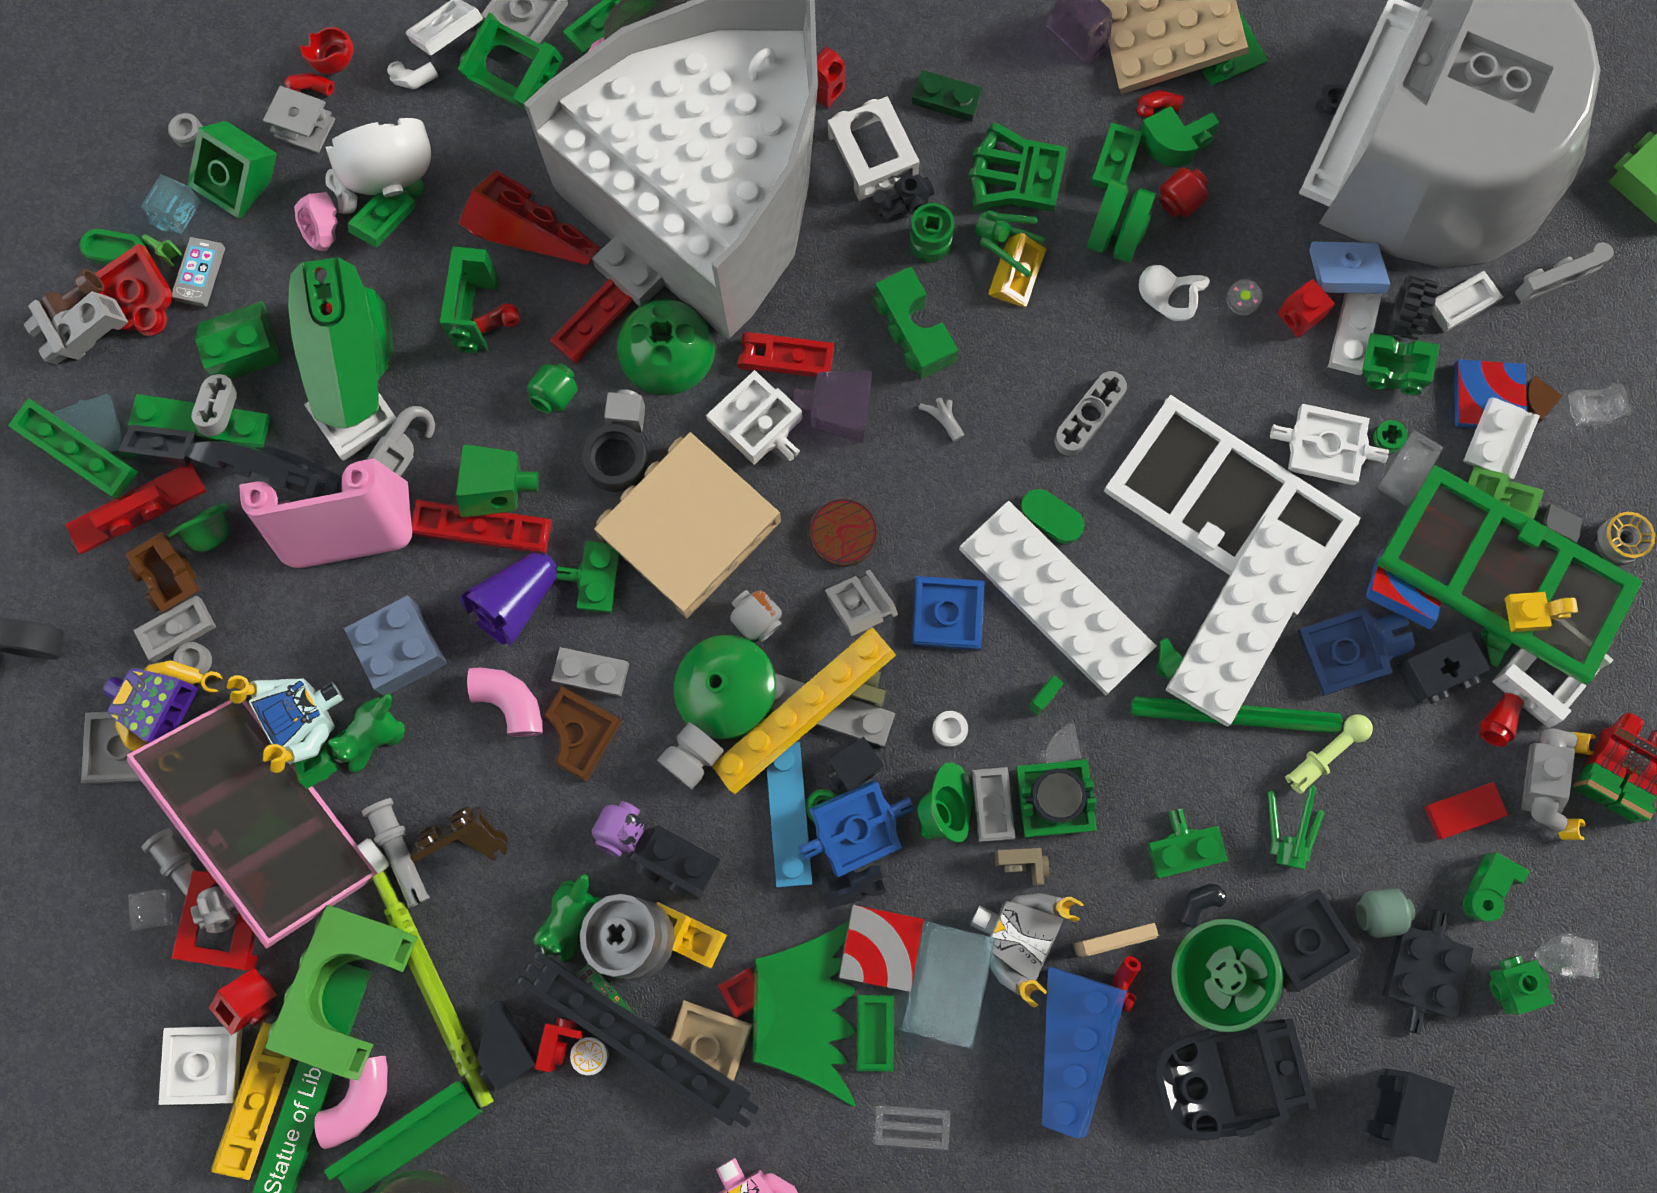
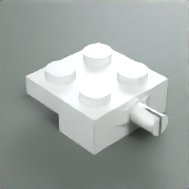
M755 370L706 415L707 420L754 465L766 453L775 448H778L789 461L793 460L794 456L796 457L800 452L787 439V436L802 420V410L779 388L775 390Z

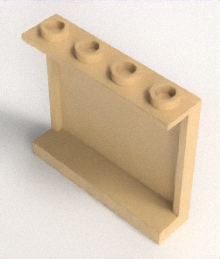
M691 432L684 439L682 437L676 439L668 449L669 454L661 462L655 461L644 474L645 478L637 486L632 485L627 488L620 498L621 502L613 510H606L598 518L597 526L594 528L599 539L605 540L666 596L686 619L781 522L780 512Z

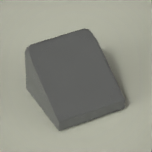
M1549 504L1540 524L1577 544L1582 518L1553 504Z

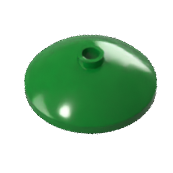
M717 635L698 643L681 661L674 680L675 703L683 720L686 723H692L707 736L714 739H733L752 731L766 718L776 694L775 671L766 653L755 643L736 635ZM721 677L722 684L720 687L714 688V679Z

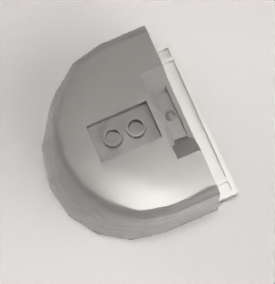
M1388 0L1299 194L1329 206L1319 224L1362 243H1378L1381 251L1392 256L1440 268L1492 262L1529 241L1573 182L1586 152L1601 72L1591 24L1574 0H1425L1421 7L1403 0Z

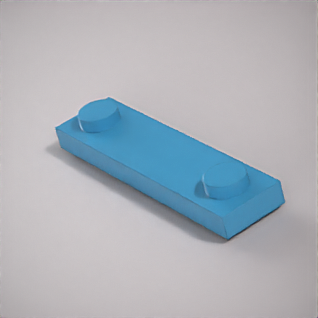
M795 742L767 766L776 888L812 885L810 858L804 861L798 849V846L808 843L809 839L800 742Z

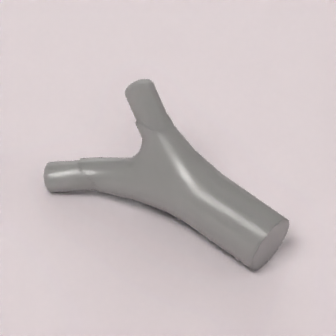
M941 397L937 398L938 409L922 403L919 405V410L930 413L941 422L953 442L965 436L952 414V400H946V404H944Z

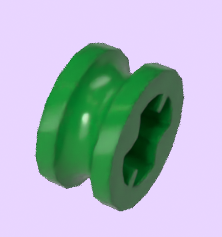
M1387 420L1380 424L1372 434L1373 445L1377 448L1388 449V454L1395 453L1407 441V430L1400 422ZM1387 431L1392 432L1391 436L1396 435L1397 439L1392 444L1387 442L1389 438L1385 440L1383 438Z

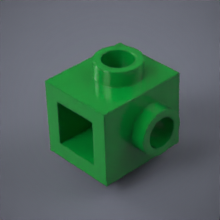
M1516 955L1498 961L1500 968L1488 971L1492 979L1490 981L1492 994L1498 1002H1501L1505 1014L1521 1015L1554 1003L1548 988L1550 985L1548 974L1539 965L1537 960H1522L1521 955Z

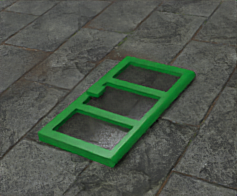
M1434 465L1429 470L1376 564L1586 686L1593 680L1643 582L1437 465ZM1545 592L1547 602L1563 598H1576L1578 612L1570 613L1571 617L1567 619H1551L1552 626L1547 630L1511 632L1505 598L1509 594Z

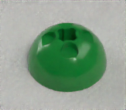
M655 300L640 306L625 320L618 335L617 356L623 373L635 386L652 394L673 395L689 390L706 376L714 360L715 340L709 324L694 308L676 300Z
M1217 919L1199 925L1182 940L1172 963V985L1179 1004L1194 1021L1212 1030L1237 1032L1257 1025L1273 1011L1282 992L1283 970L1276 949L1263 933L1239 920ZM1239 982H1241V984L1234 990L1233 987H1235L1239 984Z

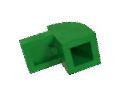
M1170 106L1143 120L1139 130L1142 132L1140 142L1149 155L1157 162L1170 167L1186 166L1192 163L1197 150L1206 147L1213 141L1219 121L1212 112L1184 126Z

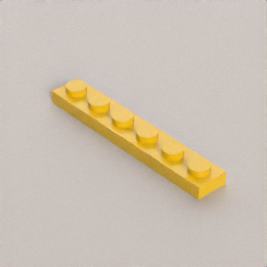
M871 627L712 765L713 769L726 787L736 794L885 666L896 654L874 628Z

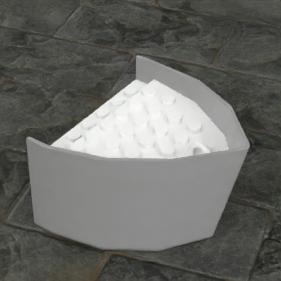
M691 0L622 27L550 79L524 103L553 187L561 197L611 239L592 258L595 268L607 279H611L615 286L626 295H629L638 306L646 304L665 286L681 301L694 308L718 333L730 339L755 314L795 255L809 184L818 90L815 0Z

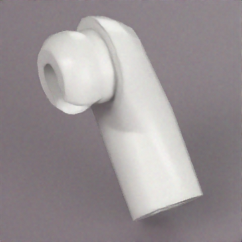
M399 61L391 63L387 68L390 80L395 85L409 89H417L438 77L431 62L414 71L405 69L404 65Z

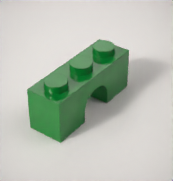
M908 267L877 282L875 285V297L872 300L879 315L885 314L889 321L888 330L893 341L896 344L900 342L905 350L903 357L910 371L916 370L920 379H923L956 363L958 349L943 322L930 328H922L915 325L910 319L914 312L925 308L927 293L913 268Z

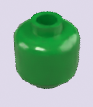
M558 363L557 366L543 364L527 385L529 402L537 410L547 415L551 414V412H562L578 390L577 384L573 379V371L561 363Z

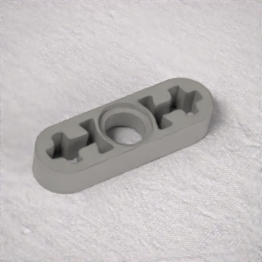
M1108 371L1100 375L1061 424L1054 439L1055 446L1060 453L1068 456L1078 454L1122 400L1127 389V383L1121 374ZM1114 383L1116 385L1115 392H1110L1103 402L1100 397L1105 390V385L1108 386ZM1085 406H1094L1098 409L1100 418L1096 421H1088L1083 418L1081 409ZM1077 425L1082 428L1075 441L1077 443L1071 442L1068 445L1064 442L1066 438L1064 434L1069 436Z

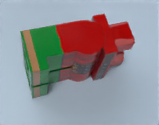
M1625 713L1618 718L1613 727L1602 730L1599 741L1592 750L1594 751L1593 755L1588 757L1571 789L1600 805L1606 804L1605 808L1632 823L1646 822L1651 820L1656 809L1653 807V804L1657 797V730L1651 732L1648 740L1641 738L1638 734L1645 722L1632 713Z

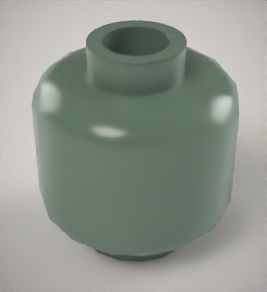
M1396 888L1371 890L1364 893L1360 902L1356 904L1355 909L1359 927L1367 931L1374 938L1403 935L1408 932L1411 921L1415 918V908L1412 901L1406 899L1405 895Z

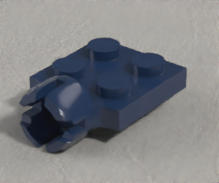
M1367 607L1299 629L1297 631L1322 696L1393 673L1390 667V660L1407 654L1414 648L1412 632L1396 637L1393 636V634L1401 632L1403 627L1409 626L1405 617L1398 613H1393L1377 619L1373 618L1369 614Z

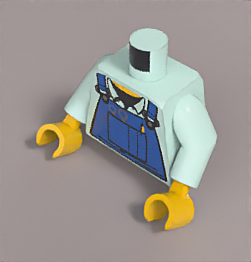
M235 675L228 680L226 687L227 689H240V691H232L230 694V700L234 703L243 702L247 695L252 697L249 703L272 744L264 749L263 761L267 762L273 759L270 764V770L275 773H279L284 769L285 762L291 765L318 755L329 733L335 727L327 710L344 700L333 682L316 692L304 678L251 681L249 685L245 677Z

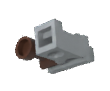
M83 269L75 276L76 285L65 293L48 292L44 294L45 296L41 299V302L34 300L28 305L33 315L23 325L33 338L42 340L46 337L48 340L38 350L42 359L46 362L58 364L67 357L79 360L112 328L119 330L128 323L117 301L114 298L99 294L105 289L104 284L95 273L88 269Z

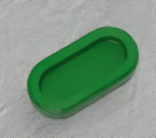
M104 229L89 230L82 236L79 243L81 253L89 261L101 265H108L137 244L145 246L148 250L144 242L135 235Z
M1042 489L1031 490L1024 496L1021 503V513L1036 528L1062 544H1071L1080 538L1085 524L1079 512Z

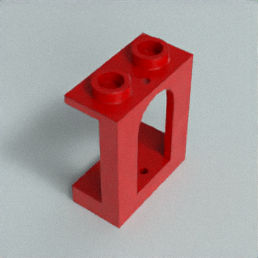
M207 869L205 872L193 870L171 959L240 970L256 969L258 955H252L256 934L240 913H238L230 951L195 946L200 926L199 924H194L190 908L198 905L197 897L202 891L212 888L218 883ZM253 873L241 880L239 884L259 911L262 912L267 888L274 889L275 884L264 882L265 874Z

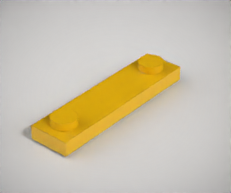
M262 1022L211 1168L213 1173L250 1180L291 1061L290 1057L265 1048L269 1040L268 1033L273 1023Z

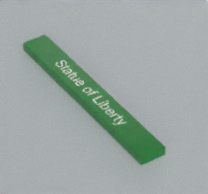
M346 963L338 968L329 978L323 991L322 1009L326 1020L335 1030L350 1035L372 970ZM298 1061L252 1193H295L315 1136L316 1114L324 1110L336 1074Z

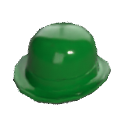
M223 502L207 508L191 520L173 529L169 533V538L178 535L192 551L198 553L207 552L218 547L229 537L230 527L224 514L229 508V504Z

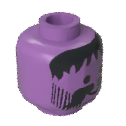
M621 801L619 806H605L592 828V836L596 840L594 845L601 851L620 858L622 854L632 853L645 829L644 821L638 816L640 810L624 801Z

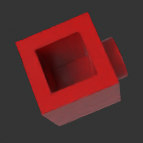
M1312 279L1290 295L1277 314L1295 335L1300 338L1321 322L1335 303Z
M253 968L218 990L209 1009L232 1036L248 1024L254 1027L264 1021L271 1014L269 1008L277 994L274 992L271 982Z

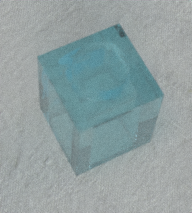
M160 174L142 203L141 208L150 217L149 222L156 228L164 232L171 229L182 234L201 201L189 186Z

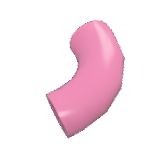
M469 668L467 687L471 703L486 702L499 707L506 718L508 736L530 737L543 733L537 699L523 681L504 670Z
M386 1056L368 1058L359 1081L350 1079V1086L345 1098L337 1106L319 1111L316 1114L315 1133L318 1143L323 1149L336 1147L359 1136L377 1117L387 1093L388 1066Z

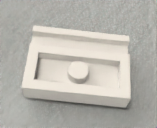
M1489 398L1463 462L1508 474L1509 480L1514 479L1540 415L1529 413L1525 409L1497 398Z

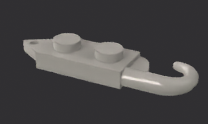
M411 406L404 409L398 415L386 435L380 438L367 460L374 458L401 477L414 457L413 444L404 432L414 418L420 417L427 424L425 437L431 438L435 431V421L432 414L421 406Z

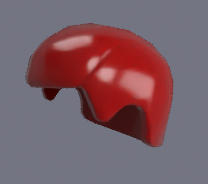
M328 27L316 34L310 33L308 46L301 45L300 51L303 59L321 74H337L343 71L350 63L354 53V46L346 32L337 27Z

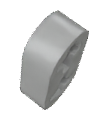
M212 375L205 379L201 385L191 418L198 432L202 435H218L225 430L237 392L230 378L225 375Z

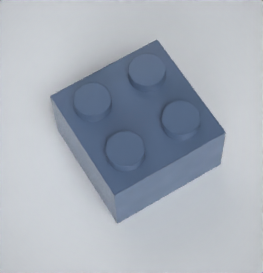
M408 595L344 628L373 689L382 695L391 694L448 664L418 604Z

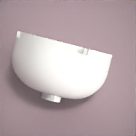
M399 118V125L397 126L394 124L379 125L378 122L349 130L333 138L332 143L334 147H326L336 177L345 187L360 194L376 195L383 192L384 197H392L403 193L402 188L417 182L425 174L431 161V146L423 122L413 118Z

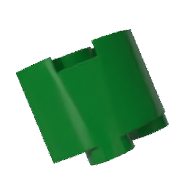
M1370 333L1362 368L1363 375L1367 378L1366 385L1376 390H1382L1387 387L1400 389L1406 395H1420L1422 388L1427 387L1433 380L1440 344L1416 340L1412 343H1402L1392 336Z

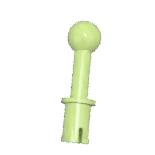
M1359 714L1348 717L1344 722L1343 732L1318 754L1312 751L1306 754L1307 759L1285 776L1288 783L1293 781L1290 786L1296 792L1302 794L1322 774L1328 775L1330 773L1328 764L1353 742L1361 743L1370 738L1373 731L1371 721Z

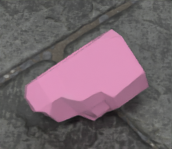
M327 192L308 194L301 198L294 206L295 220L302 237L310 247L319 251H327L331 244L336 241L335 229L338 222L335 216L337 210Z

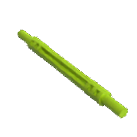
M386 871L376 874L372 879L385 904L386 910H384L390 926L417 937L408 959L409 967L460 1076H465L481 1109L494 1102L478 1072L481 1064L405 903L399 901Z

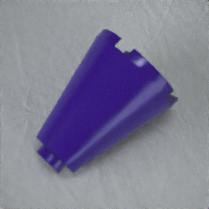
M533 552L466 590L460 596V602L468 615L473 610L475 611L479 619L476 624L488 636L501 645L507 643L508 646H511L557 577L555 569L557 566L545 553L539 555Z

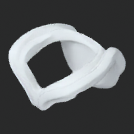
M1152 265L1142 272L1139 279V291L1142 298L1166 318L1173 321H1186L1195 314L1198 306V291L1208 287L1210 280L1207 276L1201 275L1176 277L1168 268L1161 265ZM1185 285H1191L1189 288V308H1174L1168 304V299L1174 290Z

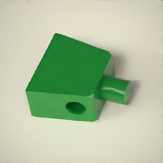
M463 445L456 492L460 517L513 512L517 509L519 492H538L539 473L520 471L517 453L481 446Z

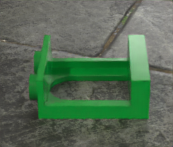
M489 12L485 21L480 22L475 33L476 37L470 48L463 52L458 70L468 81L526 111L524 103L555 76L563 61V57L554 46L543 42L541 45L501 24ZM504 46L533 61L518 88L492 75L487 70L486 58L492 49Z
M452 246L440 317V324L453 346L457 350L469 354L476 353L477 350L488 351V345L475 321H471L476 288L498 290L499 276L485 249ZM460 279H461V286H460V292H459V298H458L456 316H455V319H454L455 309H456V303H457V297H458V291H459V285H460Z

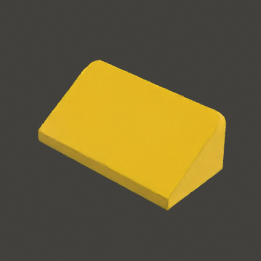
M1020 233L1008 238L1004 251L1031 272V276H1024L1001 258L988 294L994 298L1026 307L1046 248L1025 234Z

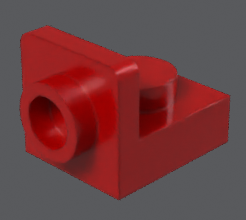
M557 1017L556 1024H545L535 1069L546 1072L555 1071L556 1064L562 1065L566 1053L567 1043L562 1042L563 1036L583 1039L585 1038L586 1030L577 1029L578 1024L573 1020Z

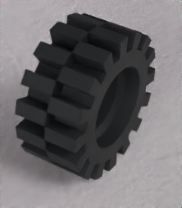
M1410 274L1404 279L1403 284L1399 288V294L1395 297V304L1391 309L1392 313L1389 316L1388 321L1390 322L1387 327L1388 333L1411 340L1419 339V336L1424 331V327L1428 324V318L1431 316L1432 307L1436 302L1435 297L1438 293L1437 282Z

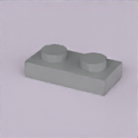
M194 596L133 631L148 660L156 662L177 650L182 644L191 642L216 628V625L202 599Z
M560 647L551 681L560 685L621 697L629 663L624 660Z

